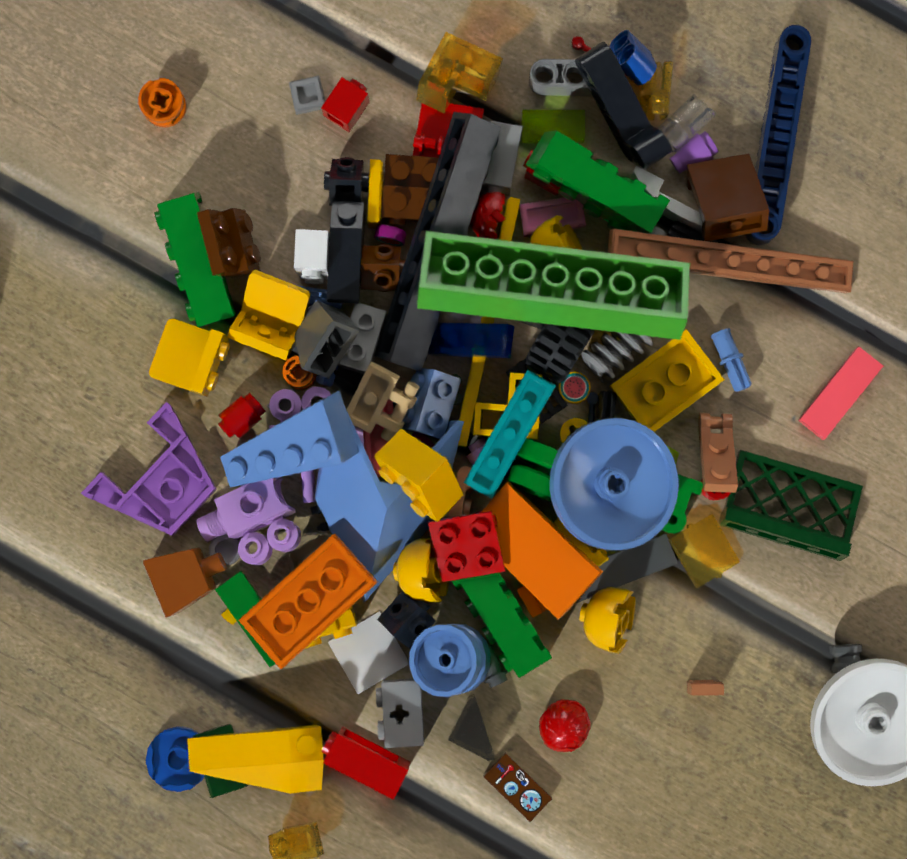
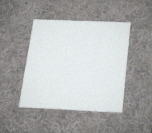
M380 611L360 622L357 626L352 627L353 634L338 639L333 638L328 641L357 694L409 665V661L396 638L377 620L381 615Z

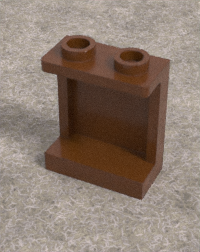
M749 153L687 165L688 190L693 191L702 219L701 233L704 241H713L767 230L769 207Z

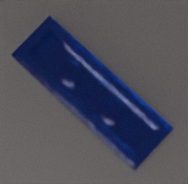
M438 323V327L433 333L428 355L510 358L515 326L510 324Z

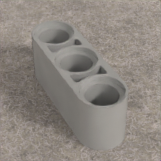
M541 59L532 65L529 86L534 93L543 96L593 97L584 79L576 84L571 83L567 79V75L570 73L581 75L575 59ZM539 72H546L552 79L547 83H542L535 76Z

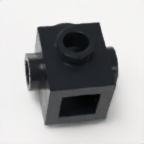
M349 157L332 159L330 171H325L324 190H329V206H332V201L362 202L363 192H369V173L364 172V160H354Z
M403 591L377 619L396 639L410 650L415 639L436 622L427 612L431 607L426 602L414 600L406 596Z

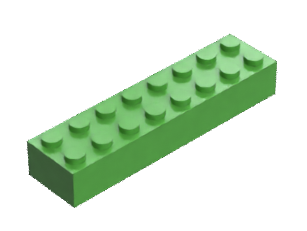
M426 231L417 308L680 340L688 320L690 263Z

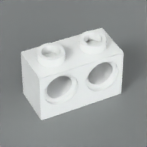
M296 229L294 269L301 279H305V283L323 284L324 279L328 280L330 234L327 230Z

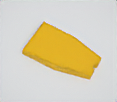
M229 609L221 614L230 624L234 625L237 622Z

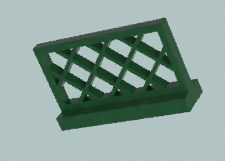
M744 450L738 452L736 460L738 484L741 479L744 485L737 487L736 493L746 488L755 504L747 509L735 506L733 503L736 493L731 492L726 499L724 511L720 515L719 526L837 561H842L849 556L852 546L850 538L863 488L862 485ZM744 460L756 463L762 475L748 481L742 471ZM765 466L770 467V468H773V469H771V470L768 471ZM778 470L787 472L793 484L779 490L771 474ZM796 475H797V476L804 477V478L798 480V478L796 477ZM765 478L774 494L760 501L751 485ZM808 479L817 481L824 493L810 500L801 483ZM826 484L831 485V486H834V487L831 488V489H829ZM796 487L805 503L791 510L782 494ZM839 488L853 492L850 504L842 509L832 495V492ZM826 496L835 512L822 519L813 502ZM775 497L785 511V514L778 518L769 516L763 506L764 503ZM807 506L816 523L809 527L802 526L793 513ZM755 508H758V510L760 511V513L755 512V511H752V510L755 509ZM846 510H848L847 518L843 513ZM838 515L844 525L842 537L832 535L824 522ZM788 517L791 522L782 519ZM819 526L821 531L815 530L813 528Z

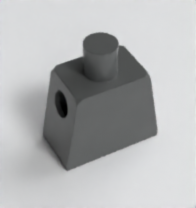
M320 301L314 302L313 305L307 308L305 318L294 337L300 365L303 370L328 379L331 377L360 331L344 311Z

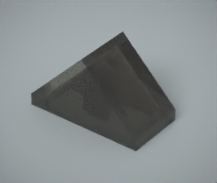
M473 694L468 696L448 736V740L487 761L495 759L494 752L476 696Z

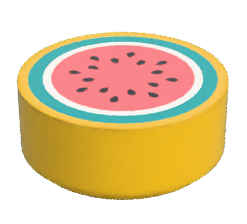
M570 372L566 379L559 383L558 386L560 395L569 404L583 402L588 397L591 389L588 378L580 372Z

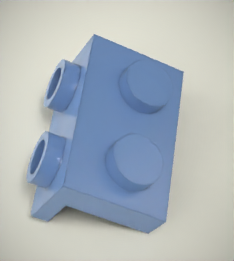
M422 368L421 371L417 370L411 378V381L418 384L420 388L415 396L417 401L414 407L408 409L403 419L404 426L402 429L440 439L446 432L461 380L435 369Z

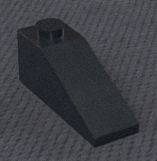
M332 201L327 302L359 304L361 258L365 235L363 202Z

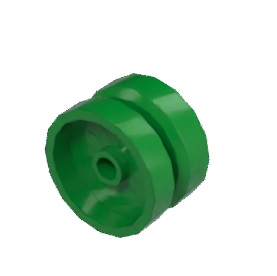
M526 439L518 452V456L534 467L532 469L520 464L513 465L506 481L524 489V492L551 503L550 473L558 450Z

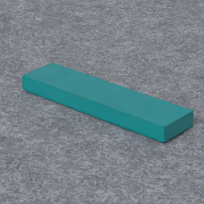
M529 370L526 371L466 477L464 484L491 499L493 498L556 385Z

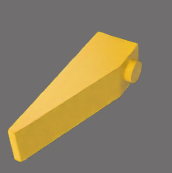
M318 725L187 738L190 772L285 793L322 790L324 758L323 753H321L323 749L321 727Z

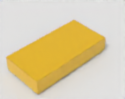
M370 159L367 216L369 228H376V226L382 225L381 205L384 166L381 160Z

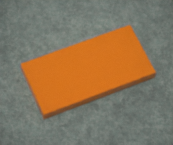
M506 482L482 512L492 510L493 515L495 514L497 517L498 527H496L505 568L557 619H560L603 571L584 552L577 548L511 482Z
M333 534L238 621L280 669H283L372 589L378 581L338 535Z

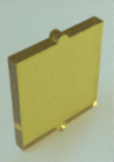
M713 514L708 515L695 524H687V529L668 539L695 588H699L713 578H721L723 572L740 563Z

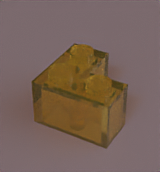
M445 32L419 81L416 100L442 113H445L457 88L486 101L499 77L503 58Z

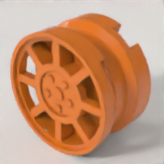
M166 78L150 80L141 88L138 97L139 107L150 123L158 127L167 128L176 125L182 120L186 112V100L179 87L173 81Z

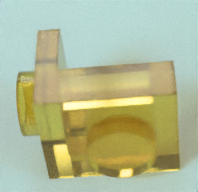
M317 822L284 827L268 836L269 851L273 859H309L324 854Z

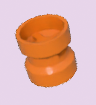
M298 355L289 358L283 365L282 374L285 381L297 390L308 389L316 381L317 374L301 368Z

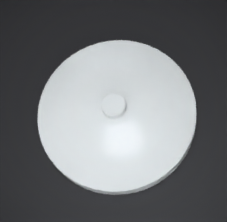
M889 659L859 661L837 672L819 692L811 713L810 730L812 741L824 763L844 780L863 786H883L907 777V665Z

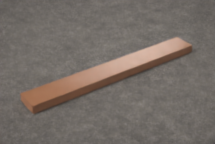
M612 229L609 232L608 253L690 263L689 273L846 294L850 293L852 289L854 261L618 229Z

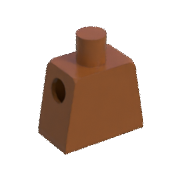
M200 547L143 561L166 618L179 614L214 591L216 584L212 576L227 569L221 553L218 552L204 558Z

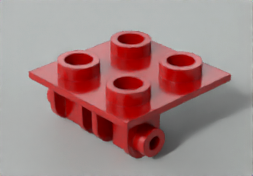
M422 99L412 156L439 158L453 113H468L483 118L484 109Z
M492 510L440 519L438 522L435 520L428 522L442 582L506 571L496 527H498L497 517L495 514L493 515Z

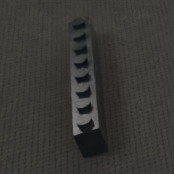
M453 113L374 356L411 369L422 370L423 364L428 357V349L433 333L438 327V318L441 312L417 308L426 231L468 236V227L473 212L478 205V196L483 181L488 175V166L493 151L498 144L501 126L472 114Z

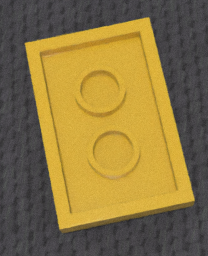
M686 329L683 331L680 340L672 339L609 387L615 392L617 398L635 422L655 432L725 379Z

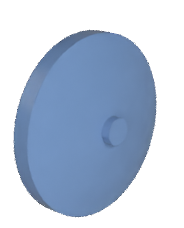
M602 419L580 427L561 445L551 468L550 495L559 520L577 539L599 549L625 550L637 547L651 540L666 525L677 501L678 473L670 450L663 440L651 429L628 419Z

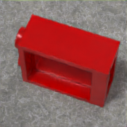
M343 726L338 733L332 731L321 753L327 755L323 764L394 800L410 767L409 760Z

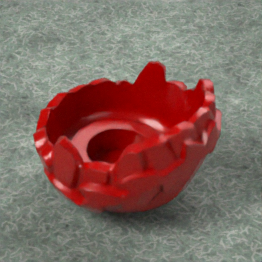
M499 191L483 194L478 199L477 208L473 212L470 226L477 237L497 239L498 235L495 228L498 222L506 220V217L501 214L506 199L503 193Z
M561 699L550 704L539 720L540 736L544 744L557 752H572L580 748L586 741L591 729V721L586 708L576 700Z

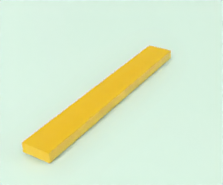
M508 198L504 214L506 220L502 223L499 240L512 241L521 199ZM482 316L459 418V421H464L458 443L460 448L466 449L494 317Z

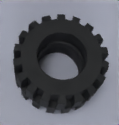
M545 324L526 356V365L554 382L561 383L566 379L595 330Z

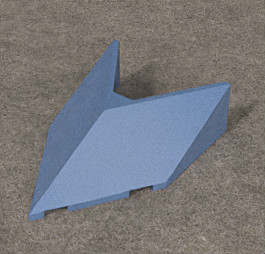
M346 410L359 453L342 464L319 469L315 500L323 513L331 534H337L378 581L362 597L363 602H365L391 573L393 565L398 561L403 548L411 542L420 539L429 529L428 522L434 520L427 515L424 518L411 508L410 503L412 500L399 484L379 481ZM449 421L445 434L432 448L447 458L451 468L453 467L464 421Z

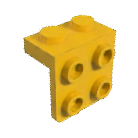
M253 270L248 277L241 311L230 326L227 338L287 361L296 345L295 333L305 318L311 296L310 292L261 271Z
M169 319L166 322L149 369V375L153 379L208 397L209 392L215 389L218 382L219 373H217L220 361H224L230 347V343H228L229 338L224 333L213 329L208 331L176 319Z

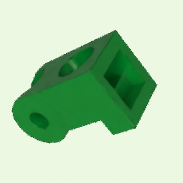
M678 474L676 505L662 531L675 534L684 529L687 521L685 511L691 494L701 495L703 482Z

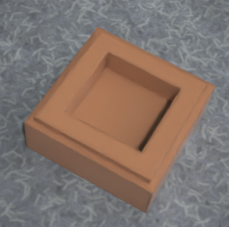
M719 680L687 681V693L690 695H724V684Z

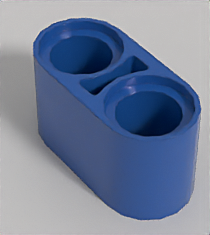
M629 30L620 32L612 40L609 47L616 56L624 74L637 86H641L654 75L657 64L650 50Z

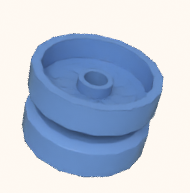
M439 624L425 629L415 639L410 650L409 667L413 679L422 690L433 696L450 697L475 690L485 680L490 669L491 653L487 641L478 630L466 624Z

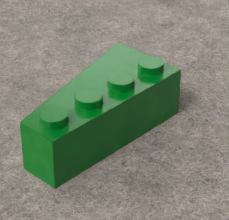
M559 131L544 132L526 163L528 167L534 170V177L544 183L549 184L551 182L559 188L558 193L568 200L574 201L576 199L584 205L582 209L595 218L602 217L609 222L607 227L611 230L618 229L652 233L670 201L668 198L661 194L658 197H652L644 192L647 185L637 179L633 181L627 177L618 176L619 168L601 159L592 160L593 152Z
M200 192L157 204L159 211L154 212L159 229H165L169 240L164 243L170 261H176L179 272L175 273L177 285L180 291H186L189 300L188 303H185L190 322L196 321L197 327L227 319L236 314L225 276L212 275L197 212H200L198 204L202 203Z
M500 573L452 581L457 591L463 588L467 593L469 599L464 602L473 617L475 618L480 615L486 624L481 630L489 643L493 645L497 642L503 654L498 657L508 673L514 670L518 678H521L553 658L540 640L538 633L524 614Z

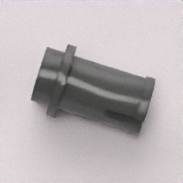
M490 645L488 646L491 653L490 669L484 683H488L490 688L507 681L508 679L505 674L508 672L507 670L503 671L493 646Z

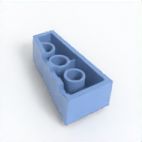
M339 390L220 458L229 486L235 487L339 465L359 452Z

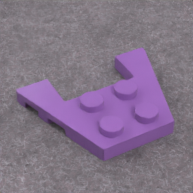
M165 402L147 424L170 444V447L127 493L118 487L105 473L100 472L81 494L174 536L217 488L173 407L168 402Z

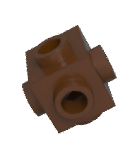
M363 245L361 290H378L380 292L396 290L405 260H401V247Z

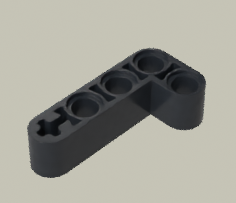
M604 41L575 59L578 70L613 136L631 163L646 170L672 152V147L663 132L650 124L616 56Z

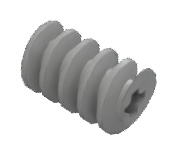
M611 332L612 337L608 334H603L601 336L603 345L594 342L591 344L593 353L584 350L581 355L588 368L604 383L603 374L611 379L615 377L612 371L613 366L621 371L624 369L621 361L623 358L631 363L634 361L631 354L632 350L639 354L644 353L641 346L642 342L650 347L653 345L650 336Z

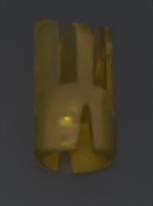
M657 61L654 75L649 81L640 86L639 103L650 121L655 120L656 114H659V121L669 117L673 73L672 61H665L663 67L661 62Z

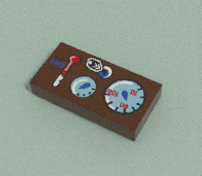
M506 752L483 775L529 822L552 800V797Z

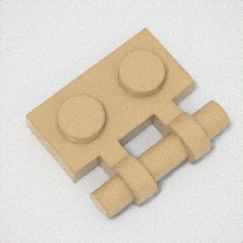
M371 361L347 408L353 425L371 434L377 423L384 427L381 437L389 441L403 428V419L408 409H412L417 401L415 396L420 388L419 385L408 381L405 389L399 390L395 388V385L400 376ZM388 399L397 403L392 414L383 412Z

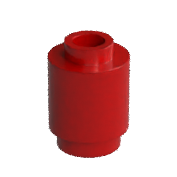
M249 392L244 397L242 395L219 414L222 420L218 425L228 437L231 438L235 434L240 439L262 420L261 415L266 410Z

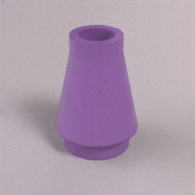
M704 131L700 135L696 133L669 159L680 174L687 170L688 164L713 160V156L719 151L709 134Z

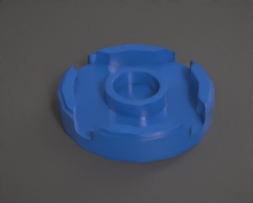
M176 726L165 729L154 738L147 749L146 765L148 774L165 790L174 792L189 790L204 779L203 774L189 771L187 738H193V735L198 734L192 728Z

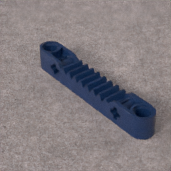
M800 25L786 27L776 41L768 82V97L765 104L766 110L763 116L764 122L761 128L762 134L759 140L760 146L755 164V171L769 207L768 226L770 232L769 234H762L760 232L745 234L747 240L757 246L770 243L780 232L811 48V35L805 27ZM786 40H793L798 43L799 50L790 49L786 44Z

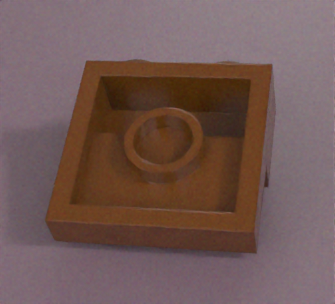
M386 154L381 217L387 218V224L406 225V219L419 220L439 158Z
M230 208L224 211L207 209L197 212L212 275L241 277L250 274L253 270L261 271L259 266L261 255L258 247L253 242L251 234L253 231L252 220L245 210Z

